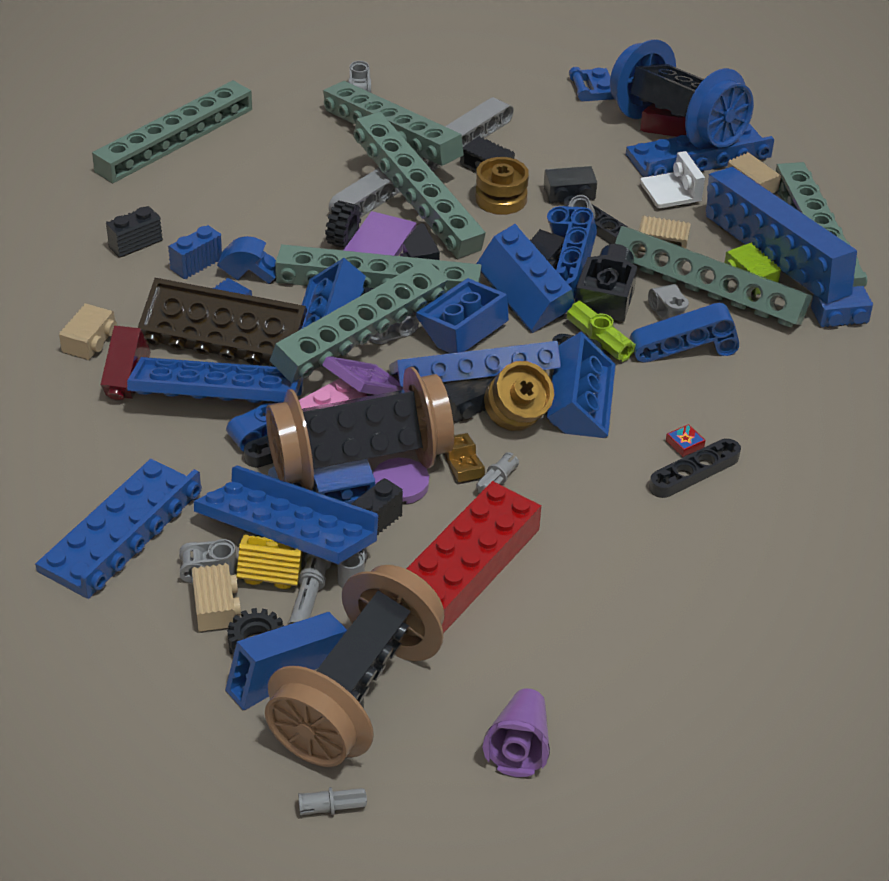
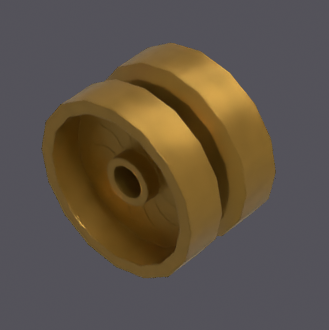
M494 157L481 162L476 172L475 199L477 205L486 212L497 215L517 213L523 209L527 203L528 168L524 163L508 157Z
M515 361L506 365L487 386L484 395L485 409L498 426L510 431H522L531 427L552 406L554 388L548 374L538 365L528 361Z

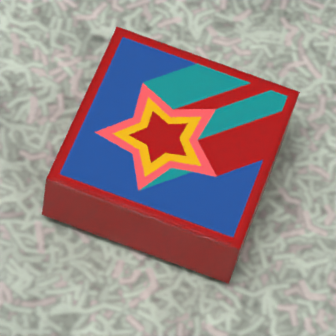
M689 424L666 434V442L682 457L705 447L706 440Z

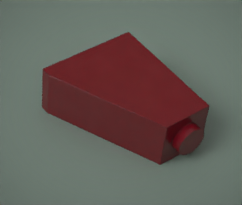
M652 103L642 111L640 131L675 137L687 135L685 128L686 117L674 116L670 110L656 108L655 104Z
M114 325L100 384L105 395L111 399L123 400L124 398L133 399L136 391H128L127 380L141 357L149 358L151 353L141 328Z

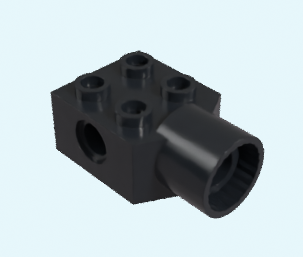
M609 244L601 250L599 256L587 257L576 287L575 303L581 301L597 314H607L613 320L625 321L635 290L637 266L634 265L632 252L623 245Z

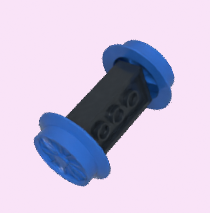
M652 39L629 46L618 57L611 72V93L624 115L632 119H641L642 111L654 103L656 108L668 109L674 116L686 117L685 128L690 143L700 150L732 145L743 135L752 118L754 108L753 95L737 71L723 68L714 71L705 79L676 68L673 50L666 42Z

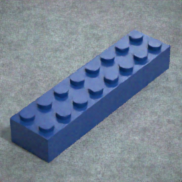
M729 167L709 174L706 206L707 218L745 245L752 242L759 251L761 250L762 254L764 253L765 256H768V259H771V262L774 261V264H777L781 271L827 304L852 295L857 250L736 168Z

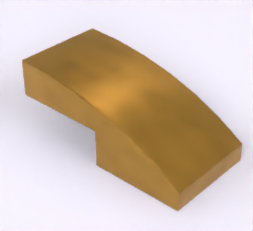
M468 433L454 435L453 450L444 454L458 482L482 478L485 475V466L476 455V444Z

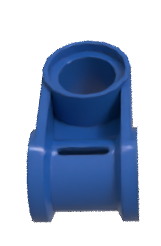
M271 404L260 405L254 410L234 417L226 427L227 434L242 451H244V446L248 442L268 436L266 407Z

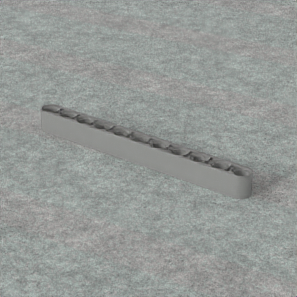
M492 97L445 127L462 134V144L465 146L480 135L481 138H486L509 123L512 119L514 108ZM420 156L432 171L441 166ZM377 168L333 196L328 209L331 213V208L334 207V203L338 202V200L359 205L361 208V218L400 193V191L394 187L386 174L380 168Z

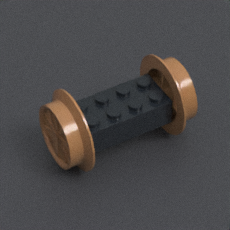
M408 367L405 370L403 390L302 409L295 391L288 389L284 402L267 405L266 407L267 434L278 479L290 484L299 482L303 488L311 491L314 486L313 469L414 449L421 464L425 468H431L436 455L449 453L453 450L454 446L452 410L441 378L437 374L421 377L414 367Z
M381 565L371 571L360 572L351 576L343 586L342 603L352 625L319 668L315 671L301 666H286L278 669L271 676L268 683L270 701L265 707L267 724L281 744L301 759L318 766L333 767L341 764L345 758L357 757L367 752L372 745L374 734L371 721L360 702L370 688L368 685L372 679L377 681L386 667L384 663L388 657L393 659L394 656H397L404 660L422 661L433 657L441 648L443 643L442 623L444 620L442 602L426 581L405 568L394 565Z

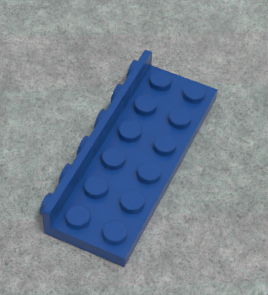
M749 123L743 135L735 143L727 147H712L700 150L690 143L687 135H680L674 138L659 139L653 142L627 146L626 156L642 177L673 173V165L676 163L677 153L684 151L688 153L700 171L726 167L730 159H736V157L743 156L747 152L758 160L771 158L774 138L772 136L762 138Z
M558 341L400 359L391 363L389 370L390 375H398L400 386L403 387L404 373L408 367H414L421 377L437 374L442 382L497 376L506 365L515 361H528L538 365L543 370L560 368L561 363Z
M141 357L127 380L128 391H136L138 394L143 395L154 392L164 393V395L170 397L181 394L191 395L197 399L208 396L219 397V399L225 401L236 398L246 399L252 403L261 401L282 403L288 389H293L297 396L302 394L303 378L301 377L291 383L276 367Z
M149 459L35 563L37 572L89 599L97 590H101L117 571H121L136 553L141 552L145 545L155 535H158L166 524L174 517H177L188 503L199 496L202 491L200 472L194 469L186 476L153 459Z
M238 465L232 467L231 482L194 500V512L336 564L341 563L377 541V513Z

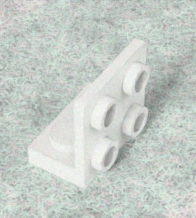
M686 151L677 153L676 163L673 165V173L643 177L640 180L641 185L657 208H668L670 206L702 201L705 177Z

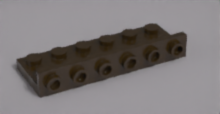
M154 278L138 328H141L146 342L152 345H159L161 343L177 350L187 348L202 355L212 353L228 360L238 358L253 365L263 363L275 367L270 362L275 344L302 329L307 308L303 305Z

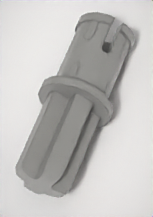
M506 452L496 464H491L488 467L487 473L476 484L479 494L492 481L500 485L507 481V476L519 465V460L516 456L511 462H508L513 453Z
M329 787V791L298 793L300 816L331 812V815H335V810L360 808L367 805V795L363 788L333 791L332 787Z

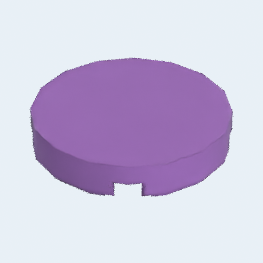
M398 457L388 459L380 463L373 472L375 484L386 478L402 488L403 501H406V504L414 503L423 498L429 488L427 469L420 462L410 458Z

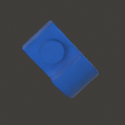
M244 236L233 240L223 250L217 264L218 267L236 280L247 270L252 271L268 284L276 276L275 258L263 251L266 242L255 237Z

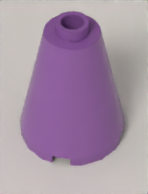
M526 688L517 691L485 734L482 746L484 756L488 762L491 759L498 766L497 770L501 773L513 777H529L534 775L535 770L541 767L543 769L547 763L550 747L544 697L536 690Z

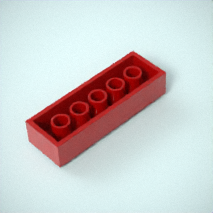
M492 481L406 568L426 581L440 598L444 608L443 634L539 531L542 505Z

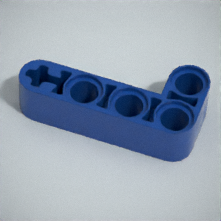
M557 206L549 210L547 214L551 233L565 238L556 271L572 288L573 298L575 299L576 287L587 257H591L597 227L593 212L589 208Z
M714 303L638 328L630 335V340L636 344L634 354L640 362H650L712 341L716 351L721 356H730L739 349L736 327L729 309L724 303Z

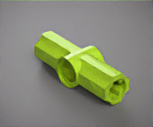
M581 301L574 303L567 311V319L587 334L588 338L597 340L601 344V349L604 348L621 362L630 358L636 344L613 327L614 321L611 316L597 314Z

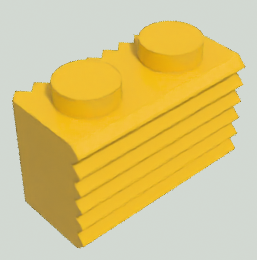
M244 535L239 546L236 578L244 579L245 583L252 585L261 584L262 582L274 583L275 587L281 589L297 586L301 572L303 551L265 537Z

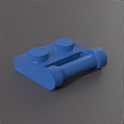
M572 67L569 70L570 79L576 85L577 96L580 101L614 99L610 89V74L607 68L597 67L581 70L579 67ZM584 81H587L589 88L585 86Z

